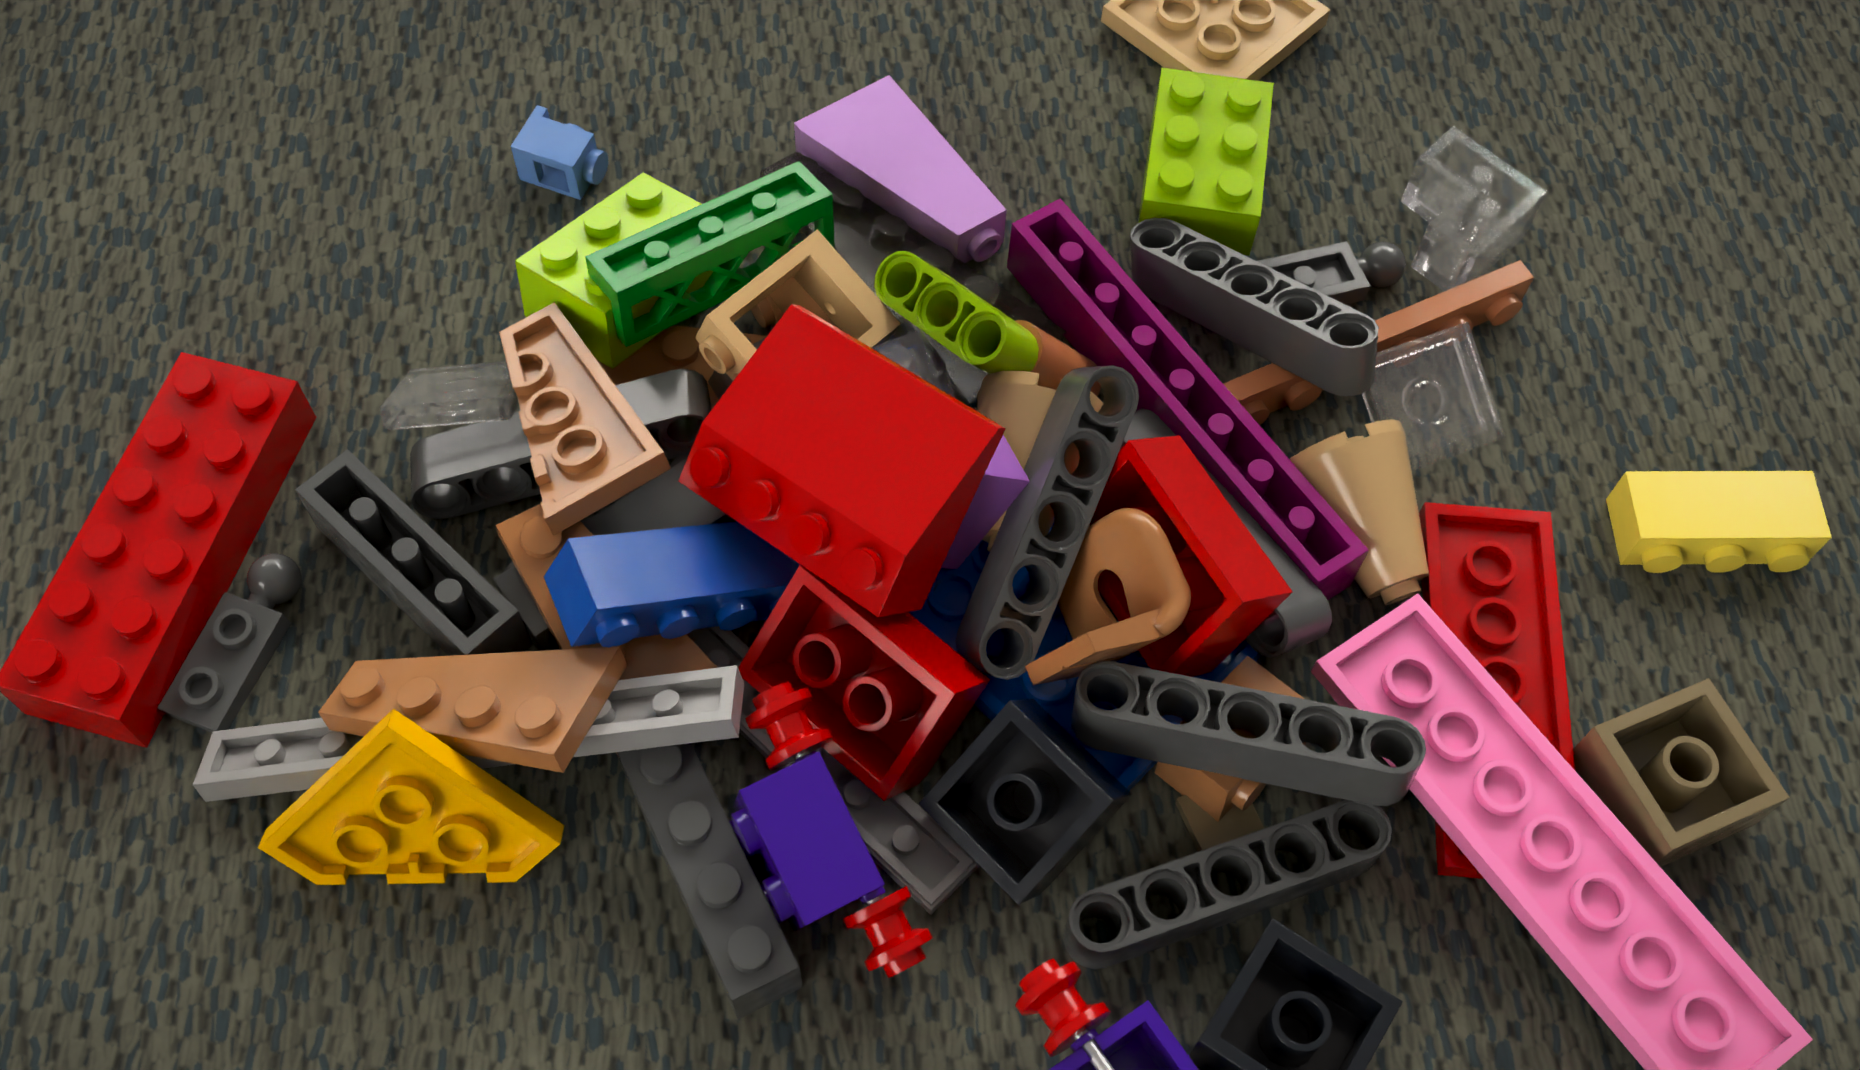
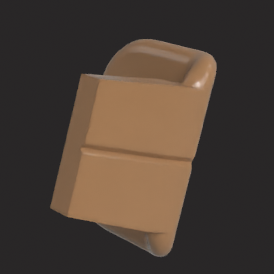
M1121 508L1109 513L1088 527L1057 603L1073 640L1025 666L1033 685L1079 677L1081 672L1089 665L1100 661L1116 662L1169 635L1182 624L1190 607L1191 590L1164 530L1150 515L1134 508ZM1105 569L1113 571L1122 581L1131 618L1117 622L1100 597L1098 579Z

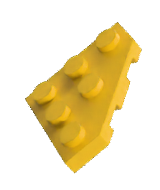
M393 708L266 828L258 849L316 885H345L349 875L386 874L388 884L445 883L448 873H486L487 883L517 882L561 844L564 825Z

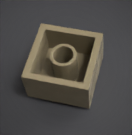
M1709 678L1594 726L1573 749L1575 771L1660 867L1756 825L1790 798Z

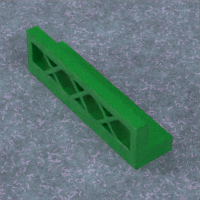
M797 161L585 256L589 276L611 301L618 339L625 347H628L726 301L798 245L800 242L790 243L801 227L814 222V231L818 229L835 249L833 194L800 161ZM760 246H765L755 263L739 268L750 251ZM709 270L713 271L703 287L690 293L686 292L696 276ZM652 296L659 297L648 313L633 319L631 306Z

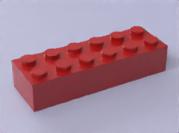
M184 352L180 353L0 671V692L24 714L141 747H148L164 716V713L157 709L224 592L228 591L317 418L298 381Z

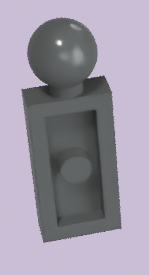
M1345 241L1258 260V262L1344 304L1364 301L1370 286L1387 288L1394 285L1401 279L1406 268L1405 256L1401 249L1395 244L1386 241L1375 242L1369 245L1361 253L1360 258H1355L1348 242Z
M278 553L263 555L256 559L248 570L247 585L251 593L247 600L224 592L157 709L167 716L211 733L213 731L229 729L291 624L283 613L275 611L273 608L275 605L291 600L301 587L302 575L295 561L286 555Z

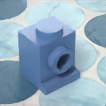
M538 105L510 146L520 180L579 200L582 199L591 183L598 185L603 180L608 167V154L597 149L594 133L587 132L575 124H563L551 120L548 109Z

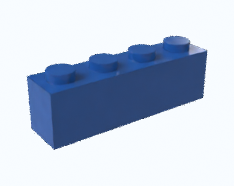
M727 522L568 538L544 575V579L571 647L600 643L601 646L610 648L623 645L639 637L661 634L665 639H673L686 635L696 629L719 626L721 630L729 631L740 628L752 621L767 620L800 564L739 522Z

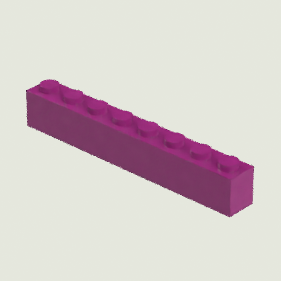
M1061 198L1013 222L1007 268L1077 352L1092 360L1097 366L1113 365L1121 367L1130 373L1138 386L1139 400L1136 410L1141 408L1151 410L1160 417L1175 435H1180L1192 453L1322 591L1327 600L1350 587L1369 551L1368 548Z

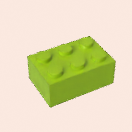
M1161 67L1153 109L1138 223L1151 218H1167L1243 255L1250 256L1261 218L1274 83Z
M641 173L515 260L525 317L555 302L593 356L610 368H615L660 332L628 347L624 346L616 335L611 301L589 276L585 256L697 207L701 203L646 173ZM709 270L696 276L686 292L690 293L703 287L713 271ZM652 296L631 306L633 319L648 313L659 297Z

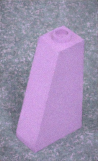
M890 75L794 122L796 157L802 164L956 268L972 259L981 262L990 258L1004 242L1005 207Z

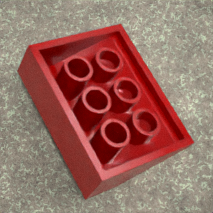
M791 304L703 420L678 482L875 616L883 617L922 609L1006 428L804 307Z

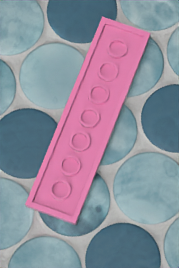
M1418 593L1316 661L1311 673L1339 706L1394 716L1408 721L1419 730L1425 740L1426 754L1409 788L1410 791L1644 1070H1777L1813 1040ZM1384 758L1390 767H1396L1393 762Z

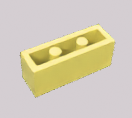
M1626 471L1606 498L1620 565H1643V569L1650 573L1672 571L1682 564H1705L1706 569L1714 573L1733 571L1745 564H1768L1769 570L1773 572H1790L1806 566L1810 559L1832 538L1813 471Z

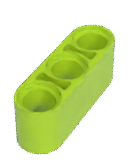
M907 251L894 252L887 256L879 265L875 274L874 287L876 295L880 300L959 358L987 374L1000 371L1031 372L1038 360L1039 351L1034 335L955 279Z

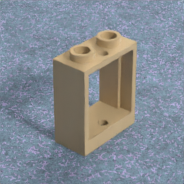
M817 229L706 315L695 339L699 342L700 352L710 367L720 374L726 373L734 381L757 350L736 327L734 322L791 277L796 279L840 330L875 351L879 350L888 341L901 323Z

